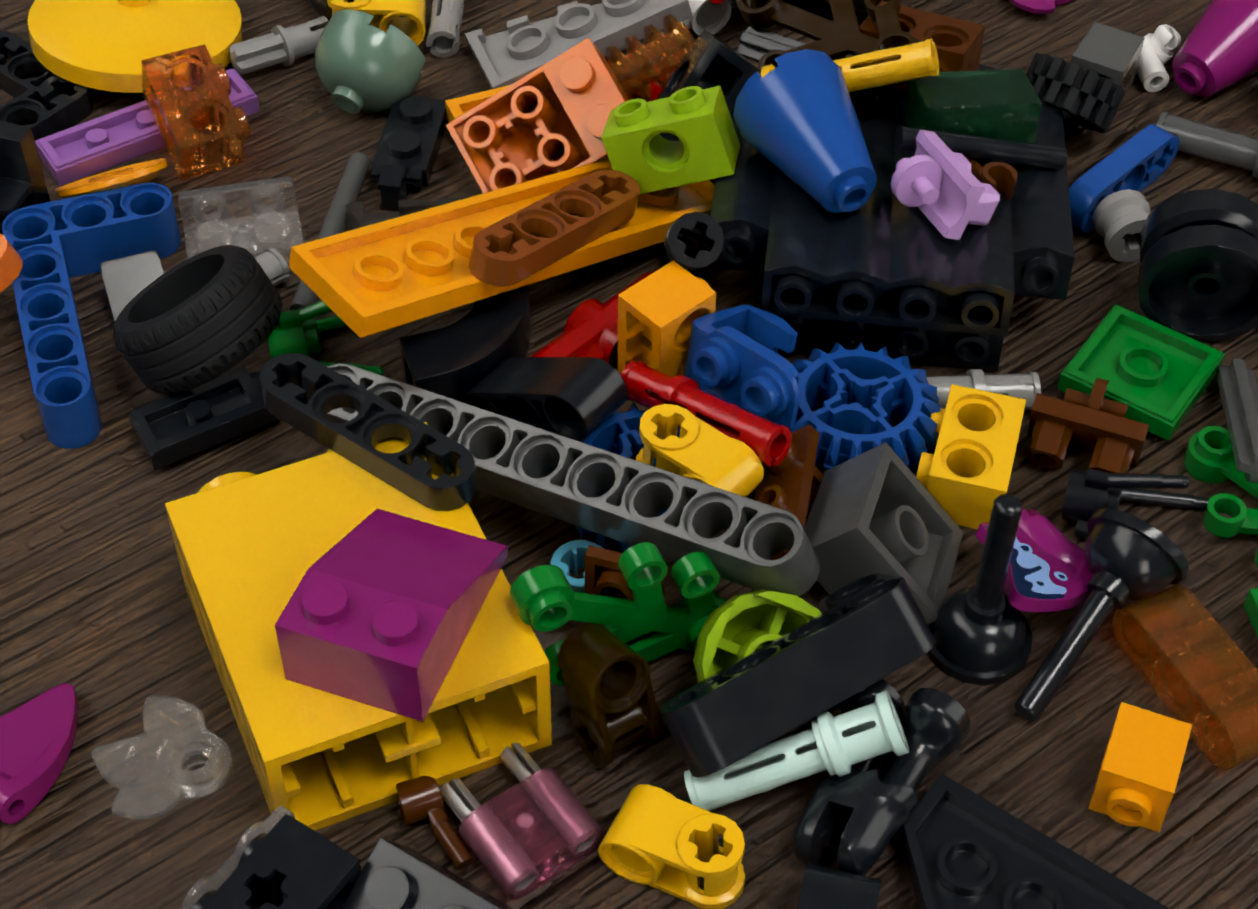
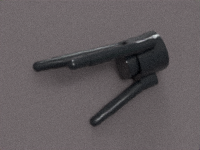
M1089 468L1085 472L1072 469L1064 499L1062 519L1077 522L1075 536L1087 539L1089 536L1087 523L1097 509L1112 508L1119 510L1120 501L1205 510L1210 498L1147 490L1187 488L1190 485V479L1184 475L1109 473Z

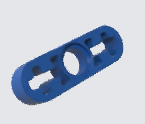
M1150 124L1080 176L1069 188L1072 225L1085 233L1090 232L1095 228L1092 221L1094 209L1104 198L1120 190L1131 189L1141 192L1161 177L1176 156L1179 148V138L1155 124Z

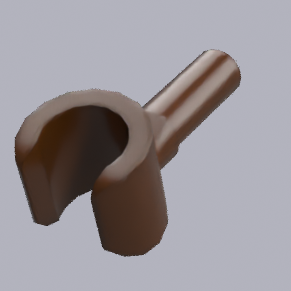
M967 159L971 163V173L981 183L990 184L1006 200H1011L1018 177L1016 170L1012 166L1003 162H990L983 167L975 159Z
M420 776L397 783V802L404 824L410 825L428 819L432 833L436 835L456 868L460 870L468 866L473 859L449 823L450 820L445 814L441 792L436 780L430 776Z

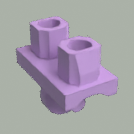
M919 130L916 137L917 148L915 156L903 158L896 164V171L891 180L892 193L901 204L908 207L917 206L944 238L960 240L967 224L986 226L989 223L1000 201V194L990 184L981 183L971 173V163L962 153L952 152L935 132Z

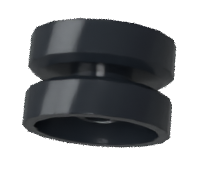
M1219 189L1187 191L1165 200L1148 215L1140 234L1141 266L1138 278L1140 309L1148 319L1199 342L1225 341L1248 333L1258 325V204L1241 194Z

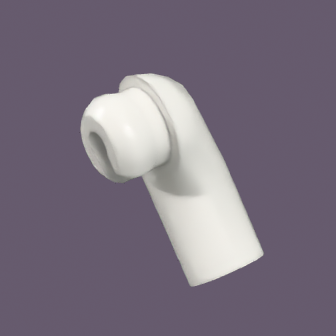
M1167 24L1159 25L1153 34L1148 33L1144 36L1145 39L1137 74L1148 92L1160 91L1169 83V75L1164 64L1173 57L1172 51L1178 48L1181 43L1180 34Z

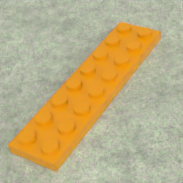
M609 159L292 246L289 268L360 338L664 242L666 233L671 225L684 214L700 212L710 216L715 185L706 180L640 194L634 216L631 220L526 279L510 286L486 284L471 274L468 266L475 235L490 225L595 171L613 170Z

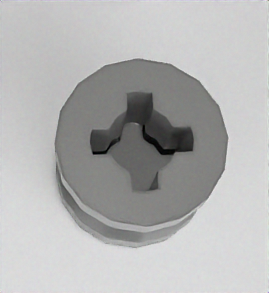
M1127 189L1112 193L1099 202L1093 212L1092 221L1099 235L1105 238L1104 244L1110 257L1119 262L1127 263L1140 260V234L1151 210L1147 199L1139 191Z

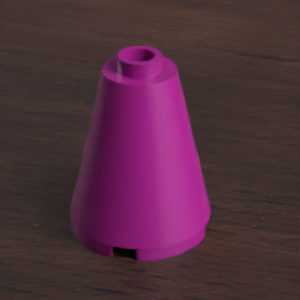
M1212 0L1172 62L1175 81L1184 92L1199 97H1209L1258 71V0Z

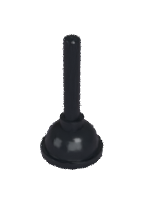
M1002 494L993 503L976 585L962 588L946 598L938 609L935 622L927 624L936 641L934 647L927 652L930 660L944 674L963 683L986 686L1006 682L1020 673L1030 658L1032 650L1031 629L1020 610L1010 604L1007 595L1003 592L1022 513L1020 499L1011 494Z
M1112 508L1097 509L1088 521L1089 536L1086 540L1084 554L1088 570L1092 574V578L1086 585L1089 595L1016 701L1015 710L1024 719L1037 721L1041 717L1112 609H1121L1127 599L1141 600L1151 598L1162 592L1168 585H1177L1189 571L1188 560L1180 548L1164 533L1146 521L1127 512Z

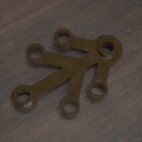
M736 0L742 17L748 24L757 28H768L776 24L816 40L786 51L776 49L765 53L759 61L760 73L763 66L773 64L775 67L778 66L774 60L775 58L785 53L803 49L825 52L833 60L849 54L855 56L920 42L911 34L901 31L897 16L901 8L899 0H890L883 6H875L882 0H864L869 17L877 22L880 36L878 39L860 32L852 0H825L830 3L834 22L785 3L783 0ZM913 80L889 84L887 86H902L912 82Z

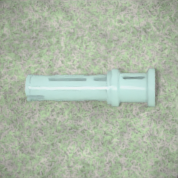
M887 691L875 695L874 703L835 717L828 711L817 715V719L811 721L812 729L766 744L715 773L702 777H693L690 770L684 771V780L692 805L710 811L825 770L831 776L837 774L841 777L851 773V765L893 751L897 756L909 753L907 740L889 693Z

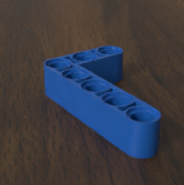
M153 182L140 183L26 206L7 215L2 223L3 235L23 260L22 270L12 283L33 393L49 441L57 447L65 449L80 448L95 440L102 430V418L71 278L101 272L100 264L105 261L148 251H156L160 259L177 251L181 245V235L173 196L170 190L162 184Z

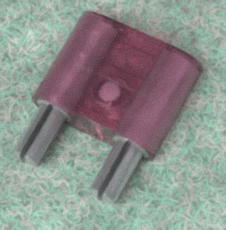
M520 743L511 744L512 749L507 746L503 750L501 760L520 783L482 806L460 779H452V785L447 782L441 789V796L462 822L458 831L462 839L507 897L511 900H517L527 896L590 856L598 849L605 837V832L553 769L541 770Z

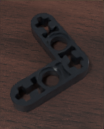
M0 31V89L14 97L13 100L0 107V121L13 124L29 121L36 122L28 126L31 127L34 141L71 128L91 114L93 103L88 87L72 83L55 75L37 60L30 43L13 33ZM35 74H40V75H41V76H39V77H37V78L22 79V78L27 77V76H29V75H35Z

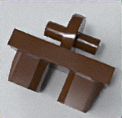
M1096 378L1091 394L1067 388L1064 399L1060 400L1037 393L1031 409L1028 435L1032 436L1029 461L1032 464L1052 470L1062 469L1068 448L1072 447L1093 453L1089 469L1109 473H1127L1131 465H1138L1149 424L1125 418L1128 404L1106 399L1105 395L1109 380Z

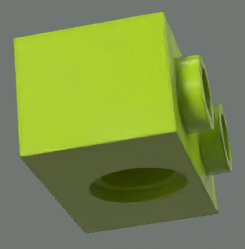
M721 85L702 89L699 86H689L674 92L667 98L646 102L644 99H632L623 102L611 110L601 137L612 169L623 172L635 179L640 186L639 195L734 175L740 150V143ZM660 133L673 134L677 136L680 140H667L660 135Z

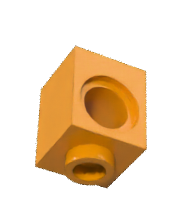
M1121 702L1088 809L1108 815L1114 821L1126 826H1141L1160 832L1175 793L1193 724Z

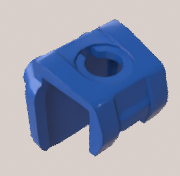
M739 305L695 319L691 328L684 376L695 380L700 390L735 404L775 424L784 425L791 430V433L793 432L800 402V391L795 379L798 376V371L794 365L777 353L778 349L787 353L793 352L798 333L784 319L751 305Z

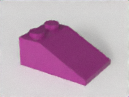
M376 509L308 568L277 620L275 629L285 679L423 722L508 556V546Z

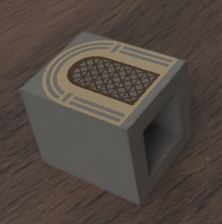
M1094 22L1072 55L1071 62L1080 65L1083 69L1098 73L1100 77H1106L1114 81V84L1123 87V90H1126L1127 93L1135 80L1145 37Z

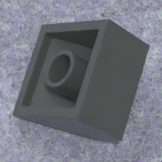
M886 442L826 470L804 528L819 559L820 572L817 581L831 595L852 581L871 574L880 573L903 577L926 623L931 624L935 622L938 609L944 602L963 531Z

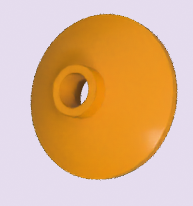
M160 158L112 169L65 184L55 189L57 197L66 199L140 183H149L168 166L166 158Z

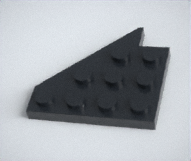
M942 773L911 812L909 819L902 827L900 841L919 909H1170Z

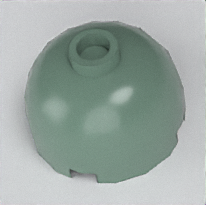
M345 9L333 13L319 38L315 49V66L318 77L325 89L331 94L332 102L346 112L358 114L360 111L367 113L391 111L393 103L409 96L417 86L424 71L422 69L426 63L425 56L413 40L392 24H390L387 32H384L370 25L374 17L373 15L363 11Z

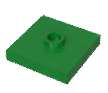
M1115 304L1063 370L1057 389L1066 392L1067 388L1091 394L1097 377L1109 380L1105 398L1128 404L1125 418L1149 424L1148 432L1170 441L1216 376L1218 368L1222 366L1225 353Z

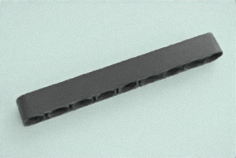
M337 363L327 366L421 422H427L428 426L467 448L475 460L476 490L631 546L643 542L653 543L657 546L662 557L675 562L689 553L705 552L710 556L720 574V578L756 591L765 589L800 596L809 591L817 581L820 572L819 559L797 517L785 510L349 364ZM337 408L328 412L324 418L333 423H343L355 418L358 412L351 408ZM663 510H667V511H666L665 513H663L662 515L655 517L657 514H659V513L662 512ZM728 529L726 533L722 534L721 536L712 538L719 531ZM791 549L785 556L771 560L778 552Z

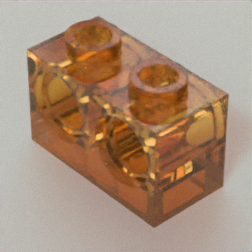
M203 44L141 60L143 95L180 180L244 163V140L250 139L249 123L242 107H233L229 99L231 88L226 70L221 63L214 65L206 45ZM211 131V132H214V133H212V134H205V133H201V132Z

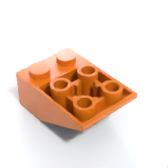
M588 37L451 121L446 127L481 191L486 193L609 159L601 137L611 110L628 101V98L604 55Z

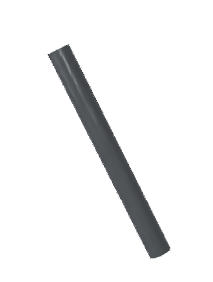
M360 152L350 155L317 239L345 232L371 164L367 155ZM300 280L289 310L300 309L316 303L319 297Z

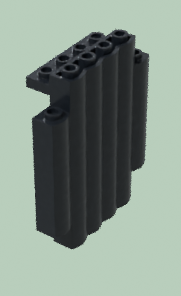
M979 64L977 77L957 104L889 86L886 94L879 101H872L849 93L877 176L876 186L869 200L862 207L851 212L833 213L827 211L750 145L740 133L733 116V108L730 116L740 143V150L734 175L716 178L710 216L722 228L724 243L718 258L706 267L764 272L761 309L784 319L798 333L793 352L811 354L813 348L829 354L836 342L846 350H855L859 343L862 342L867 351L877 352L886 346L890 358L896 359L908 356L909 363L998 371L1003 339L1008 334L1014 295L1066 300L1075 258L1067 161L1062 170L1008 164L1018 174L1011 200H1006L1000 194V201L989 223L986 226L967 224L960 240L944 238L917 206L908 207L901 204L891 190V180L896 171L898 161L915 156V152L897 150L895 148V133L899 126L1065 147L1062 110L1039 101H1025L1007 105L1004 72ZM976 160V161H977L980 165H982L983 167H984L987 163H990V162H991V161Z

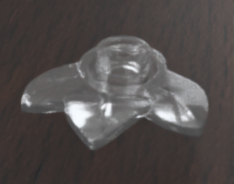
M149 695L146 698L143 708L145 734L97 747L91 753L93 761L105 781L120 789L111 807L113 814L129 819L145 820L166 814L184 798L196 799L211 795L225 785L233 769V759L228 745L213 732L206 730L201 710L189 702L165 695ZM206 764L202 768L196 770H188L190 767L194 765Z

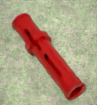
M631 361L620 374L628 390L627 400H632L649 409L662 404H673L686 408L695 417L730 438L744 442L755 452L760 461L767 466L779 465L789 452L792 433L788 427L775 424L735 404L700 390L698 383L683 375L671 377L647 366L646 363L641 361Z

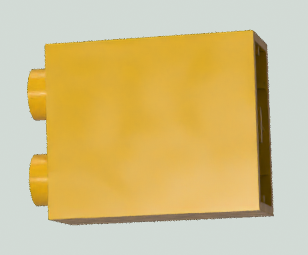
M391 437L378 442L374 448L383 453H397L407 448L410 443L402 438ZM328 449L324 454L260 474L251 472L227 473L206 483L196 494L165 503L188 596L275 825L287 813L307 827L317 831L396 802L398 796L397 783L420 776H430L440 786L451 782L452 779H459L503 763L501 754L507 746L512 749L511 744L520 743L527 753L552 745L549 660L531 625L521 620L510 596L511 586L502 568L423 722L285 679L275 624L310 566L376 509L487 540L468 503L461 508L450 511L433 510L331 449ZM432 473V478L437 479L438 476Z

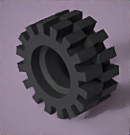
M1035 53L1016 95L1025 101H1039L1061 109L1063 119L1071 124L1080 125L1091 131L1107 133L1125 96L1126 90H1123V87L1114 84V81L1106 77H1100L1098 73L1092 70L1083 69L1078 64L1068 63L1062 58H1053L1048 54Z

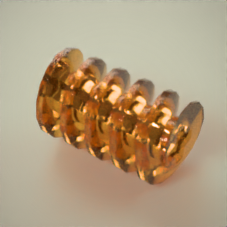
M667 14L663 16L664 34L652 24L644 27L645 44L641 43L633 35L625 37L626 55L614 45L606 48L607 62L628 100H632V94L637 93L646 102L653 101L651 84L655 82L663 89L670 79V74L675 72L695 43V39L687 26L678 21L673 15Z

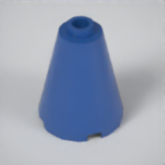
M803 49L785 53L775 58L774 60L778 67L770 71L763 78L758 71L747 80L736 98L733 116L742 137L827 211L840 213L859 209L869 200L876 186L877 176L841 69L825 52Z

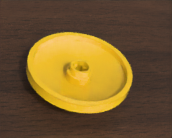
M35 0L29 10L27 20L31 49L37 60L45 68L72 83L110 92L149 93L166 91L213 76L231 63L229 48L233 44L242 42V16L235 0Z

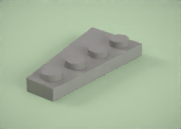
M602 0V3L592 6L574 1L557 6L558 14L554 17L530 23L528 15L507 21L508 30L485 36L481 28L464 34L491 89L515 83L588 37L604 56L616 54L648 36L670 30L677 23L691 18L693 15L688 0Z

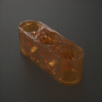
M1178 584L1164 589L1153 597L1137 600L1123 606L1121 609H1117L1113 614L1112 624L1120 648L1177 720L1193 724L1190 737L1215 766L1223 770L1233 769L1257 758L1258 670L1194 594L1186 587Z

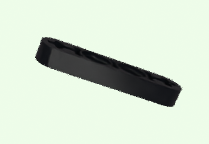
M300 353L277 355L268 360L261 368L259 381L265 408L272 415L422 505L436 511H450L461 508L469 503L475 495L477 486L475 460L472 453L458 442L309 356ZM337 408H351L358 412L355 418L343 423H333L324 418L328 412ZM391 437L402 438L410 443L407 448L397 453H383L374 448L378 442ZM432 473L435 474V475H437L438 478H437V479H433V478H432ZM452 473L457 474L456 477H452L450 475Z

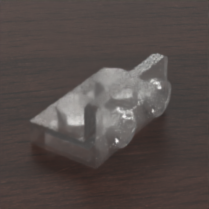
M289 176L178 193L187 259L218 246L232 245L247 249L254 257L262 254L268 248H274L282 254L289 266L291 247L304 243L293 179Z

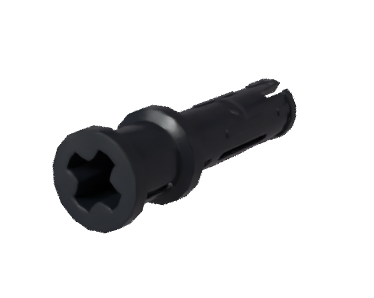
M692 212L684 214L671 225L666 233L664 241L665 259L668 263L674 260L687 271L703 269L714 262L722 251L724 243L722 228L714 218L706 213ZM681 240H690L694 249L693 256L684 254L686 244Z

